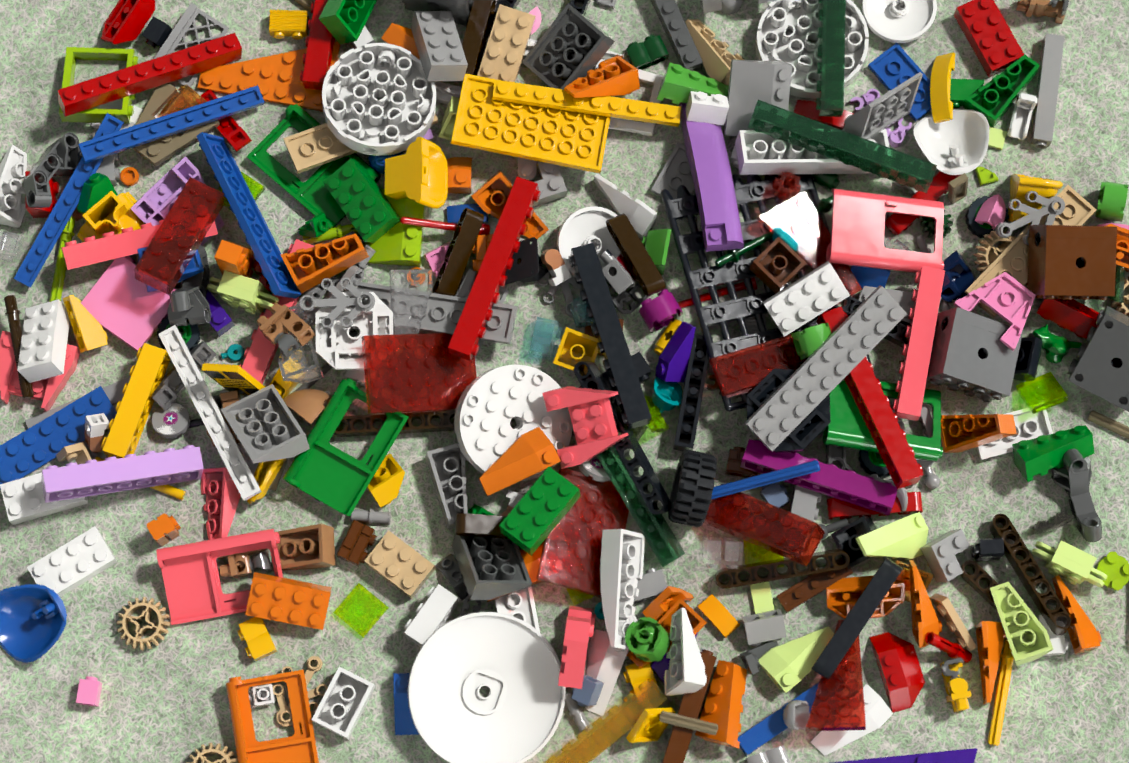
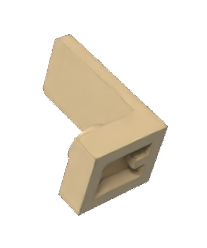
M84 442L65 446L56 454L59 462L76 460L77 464H85L86 461L92 460Z

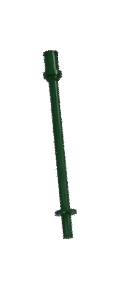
M833 195L827 199L819 200L818 206L778 227L787 231L820 212H830L833 208ZM773 230L745 244L743 249L727 250L728 254L715 260L716 266L720 267L729 261L737 263L740 255L772 239Z

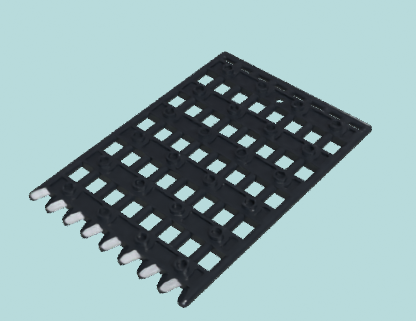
M733 174L732 178L737 205L740 206L744 222L740 223L743 242H751L818 206L820 199L814 180L811 177L812 174H782V177H779L778 174H765V180L763 181L758 175H747V184H744L737 174ZM680 185L677 188V199H673L669 191L663 189L660 192L725 410L730 412L747 408V395L774 368L797 370L806 361L795 362L791 346L794 345L791 334L798 331L802 332L806 328L818 325L816 321L819 316L785 337L777 324L776 329L766 330L762 314L769 312L763 302L775 295V293L764 284L766 293L756 295L751 279L757 278V276L749 269L752 262L762 253L760 246L753 248L755 255L753 258L745 259L742 254L739 256L737 263L730 262L720 267H709L705 254L703 232L698 231L694 216L700 215L696 192L695 195H691L684 185ZM810 192L814 207L804 209L800 193ZM792 195L797 211L787 213L782 197ZM775 199L779 214L769 216L765 201ZM757 203L762 218L751 220L747 205ZM823 212L785 231L795 240L793 232L803 230L808 246L799 247L796 253L806 262L804 267L814 265L816 269L822 265L821 263L827 262L826 251L831 243V234ZM687 218L691 233L681 235L676 220ZM820 226L825 242L815 244L810 228ZM773 238L769 240L771 245L774 242ZM723 250L716 251L718 259L725 256ZM697 253L702 269L691 271L687 255ZM832 263L833 269L848 291L840 264ZM804 268L798 273L799 279L806 275ZM744 281L748 297L738 299L733 283ZM726 284L730 301L720 303L716 286ZM708 288L712 305L702 307L698 290ZM754 316L759 332L749 334L744 318ZM737 320L741 337L731 339L726 322ZM719 324L723 341L713 343L708 326ZM783 348L788 364L777 366L773 350ZM765 352L770 368L760 371L755 354ZM867 354L866 358L868 362L871 363L869 355ZM748 356L752 373L742 375L737 358ZM730 360L735 377L724 379L719 362ZM741 396L742 401L731 403V398Z

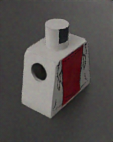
M607 249L599 256L606 264L602 268L604 276L618 295L636 281L634 274L621 253L614 257Z

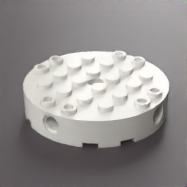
M851 0L772 1L759 21L755 40L756 56L758 61H784L792 65L790 95L807 99L824 98L842 91L858 76L868 52L869 32L861 11ZM808 40H813L816 44L810 43Z
M388 43L365 44L363 47L351 49L341 55L340 59L328 70L322 88L323 114L333 135L350 149L374 156L400 153L407 150L408 146L416 141L417 137L423 138L433 122L436 109L435 82L426 80L421 60L412 55L409 50Z
M525 365L501 366L490 369L476 377L462 393L455 412L454 428L459 443L458 446L464 457L476 470L483 474L522 434L536 427L541 428L552 442L556 452L560 448L569 446L573 426L568 407L547 412L543 397L544 392L561 387L546 373ZM512 418L515 419L517 424L514 429L510 425ZM545 470L536 473L521 481H527L541 476Z

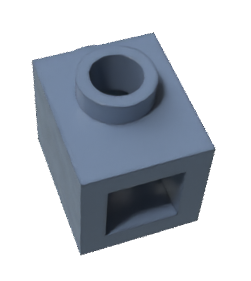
M776 482L761 487L760 496L772 514L789 503L790 500L786 496L788 492L783 484L779 485Z
M585 675L583 677L582 689H572V699L576 700L577 704L582 707L588 708V706L596 705L604 683Z

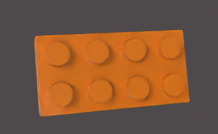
M254 572L245 615L323 630L331 587Z

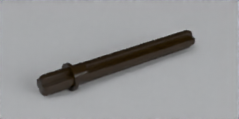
M8 295L4 297L6 306L5 316L8 317L18 370L22 339L19 317L21 312L18 310L15 295ZM18 372L22 397L26 399L33 397L32 383H29Z

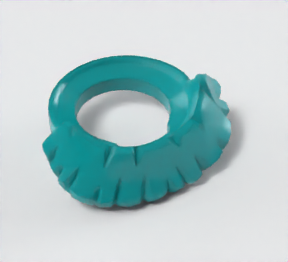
M780 227L773 229V241L780 237L795 252L798 250V243Z

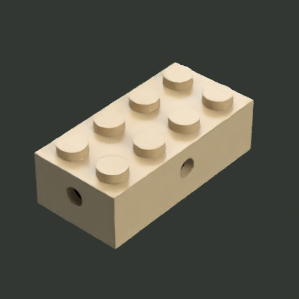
M499 5L477 76L516 83L536 20L535 15Z

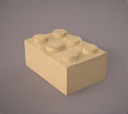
M389 530L364 560L367 566L410 599L415 596L436 569L435 565Z

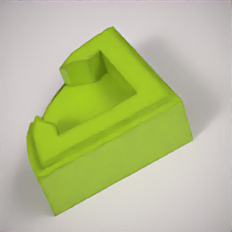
M977 167L975 169L980 186L999 181L994 172L984 167Z

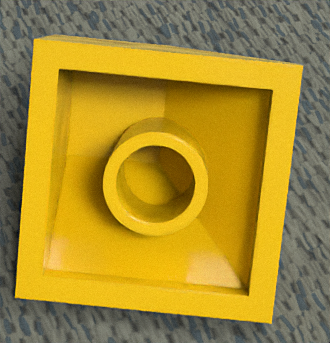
M390 453L385 456L367 487L380 508L397 498L405 475L404 470Z

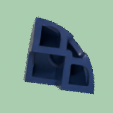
M956 250L944 261L943 270H945L941 297L948 302L967 296L965 291L977 279Z

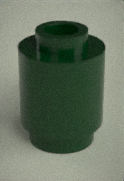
M812 174L811 176L814 182L827 191L833 188L836 189L840 183L838 180L839 175Z

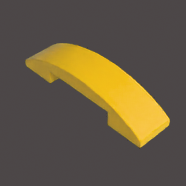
M954 52L937 56L933 63L930 80V99L935 123L953 120V102L950 100L951 71L955 70Z

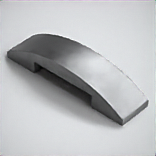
M204 341L190 351L199 370L202 368V364L209 363L217 355ZM175 366L161 381L151 397L165 411L178 398V392L184 387Z

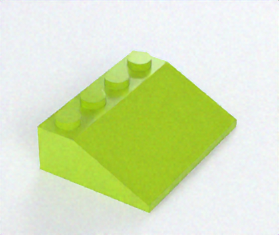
M380 189L385 195V189ZM385 195L400 218L425 219L426 206L408 197L396 200ZM398 222L375 243L366 242L365 246L367 244L376 251L368 263L421 267L424 227Z

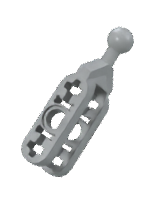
M353 265L349 267L342 278H350L353 285L357 288L364 278V271ZM348 280L344 281L343 283L345 287L349 286L350 284ZM330 281L325 282L324 286L329 287ZM340 281L336 285V288L341 292H350L341 287ZM320 283L305 291L304 295H310L314 299H321L327 290H324ZM307 301L305 306L310 307L312 302ZM314 308L310 312L304 311L307 316L304 321L309 326L313 321L315 322V313L320 308Z
M922 403L919 421L925 437L931 438L932 417L928 405ZM898 418L900 428L907 434L902 418ZM916 459L927 476L925 478V485L930 489H936L940 485V479L933 473L931 468L935 461Z

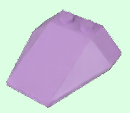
M186 156L130 208L144 223H151L152 226L159 225V220L170 218L171 222L178 220L177 216L189 214V217L197 216L196 212L206 209L208 213L213 212L217 231L225 225L199 170ZM212 236L205 237L198 245L203 246Z

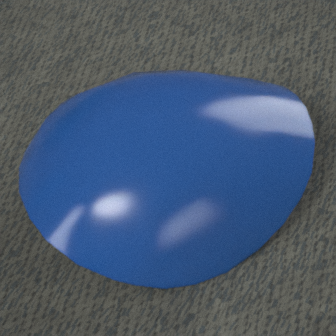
M38 584L19 585L0 590L1 647L15 660L24 663L39 659L56 643L66 626L67 612L62 599L54 590Z

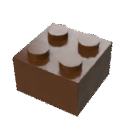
M778 237L752 262L749 269L776 294L804 268L806 262L785 241Z

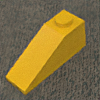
M69 295L62 298L80 353L107 345L108 336L106 331L103 330L102 325L75 296Z

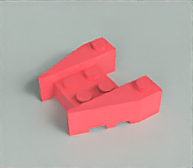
M2 331L0 338L1 400L8 404L10 394L22 396L11 333ZM67 344L64 374L32 382L34 396L31 399L43 401L41 408L45 412L51 409L56 398L76 370L80 356V350L77 346Z
M567 386L543 393L547 412L568 407L577 442L575 445L557 450L561 461V469L583 464L628 436V432L618 435L609 397L618 395V391Z
M569 606L558 686L582 689L589 637H593L596 617L595 614H592V608Z

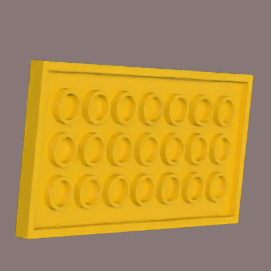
M465 74L451 144L600 174L610 117L492 100L495 79Z

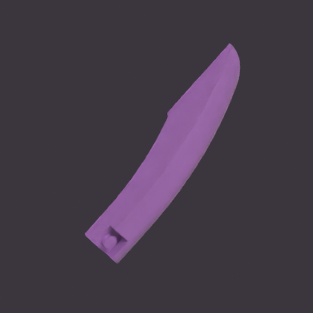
M680 102V118L686 156L694 182L705 251L743 249L744 242L737 199L721 125L687 121L685 110L687 104Z

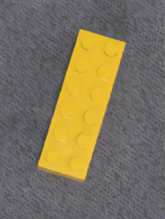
M144 343L143 348H139L136 356L138 358L137 363L130 370V381L123 388V399L117 403L116 417L111 419L108 427L110 432L108 437H104L101 445L102 451L107 457H117L119 459L125 458L124 456L128 454H134L154 403L151 397L163 380L171 360L166 350Z

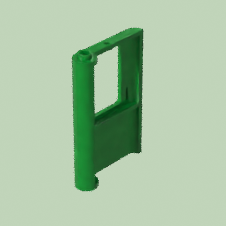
M350 378L342 379L308 435L307 441L310 449L296 455L283 477V480L348 517L352 514L409 418L360 390L356 386L357 383ZM355 399H359L387 415L386 421L362 460H357L329 443Z
M843 379L828 394L830 396L831 423L824 429L823 443L879 453L853 396ZM880 381L884 395L888 398L897 399L898 392H895L896 383ZM925 388L923 404L932 406V437L906 434V440L909 446L913 448L916 459L936 462L943 454V448L941 447V392Z

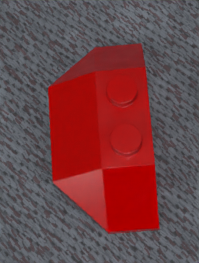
M119 0L103 25L101 40L111 44L136 40L155 11V0Z
M889 632L869 637L892 713L911 708L925 684L914 644Z

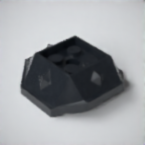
M774 368L747 395V420L796 369ZM827 395L773 451L775 453L803 451L831 423L830 396Z

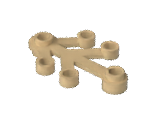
M312 656L307 660V670L305 672L306 687L314 673L322 669V660L317 656ZM313 660L318 662L316 667L311 666ZM285 666L282 669L281 673H284L286 669H290L292 672L293 669L289 666ZM275 684L273 692L280 707L277 713V721L280 725L289 727L293 725L290 702L287 706L283 695L284 687L281 684ZM320 684L317 688L307 691L308 699L317 696L323 697L325 693H319L320 687H325L327 691L328 687L325 684ZM281 687V693H275V688ZM310 702V703H309L310 706H311L312 704H315V705L317 706V708H318V706H319L316 702ZM285 713L290 714V718L288 720L283 719V715Z

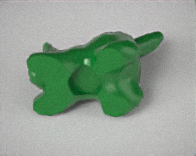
M1048 324L1033 331L1034 337L1043 341L1042 349L1046 350V359L1050 363H1060L1070 348L1079 349L1082 342L1069 341L1064 337L1051 334L1048 331Z

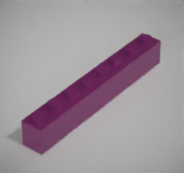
M749 439L740 467L764 474L817 459L803 457L797 452L775 453L770 451L760 440ZM819 462L820 471L784 480L785 482L888 516L893 508L898 491L891 483H883L875 480L873 477L862 476L852 470H843L836 465Z

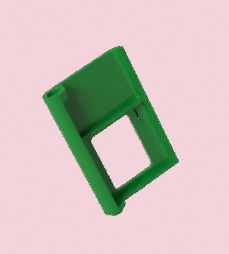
M298 104L290 105L285 110V118L247 155V158L315 216L325 213L328 227L330 229L334 228L346 215L323 181L350 158L360 160L375 183L380 180L381 175L354 153L323 164L306 182L300 181L267 152L289 127H293L300 133L321 125Z

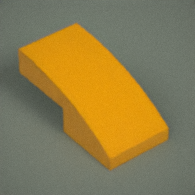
M713 594L698 606V609L725 638L740 626L737 620Z

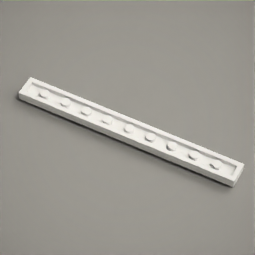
M174 325L158 335L242 499L246 501L262 491L177 326Z

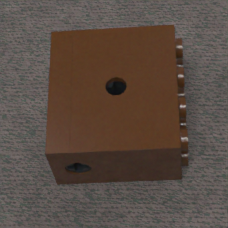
M1029 225L1027 289L1036 295L1035 298L1107 300V296H1115L1117 227Z

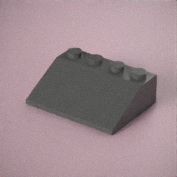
M568 3L522 63L550 88L564 90V87L577 78L587 76V72L590 69H594L615 41Z
M454 536L451 546L470 600H491L532 585L519 547L510 539Z

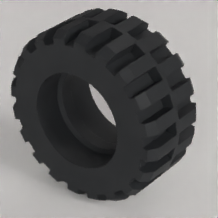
M692 450L682 452L670 495L671 508L668 511V518L671 522L692 527L703 525L710 506L716 477L717 460L713 455Z

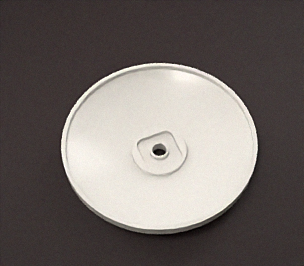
M479 612L451 620L436 630L426 640L411 668L408 682V703L411 717L418 733L438 756L449 763L526 762L548 743L555 733L563 714L565 687L558 686L561 668L558 656L547 639L538 630L514 616L496 612ZM482 686L489 688L490 692L487 697H482L479 694Z

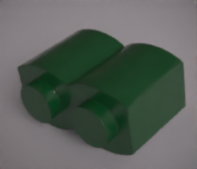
M650 35L644 39L645 41L640 43L633 42L627 46L628 48L625 51L629 63L640 70L665 61L669 57V53L660 35Z

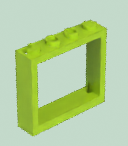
M66 47L62 89L74 85L76 60L127 61V68L138 64V56L135 55L134 49ZM136 94L123 98L122 110L87 109L65 117L60 107L61 121L101 123L106 113L124 122L123 124H130V116L134 114L132 100H135Z

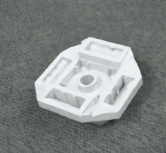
M342 292L347 298H356L351 292ZM370 292L375 297L374 307L369 311H362L353 320V325L350 328H345L341 324V318L348 315L355 306H348L335 319L334 325L330 329L325 328L321 321L323 317L328 316L336 307H321L315 313L316 353L335 370H374L394 351L393 312L374 292ZM332 294V296L329 299L337 298ZM369 299L363 300V305L369 303ZM349 318L344 320L345 325L350 323ZM327 319L325 325H330L331 320ZM352 329H358L360 334L357 337H351L349 332Z

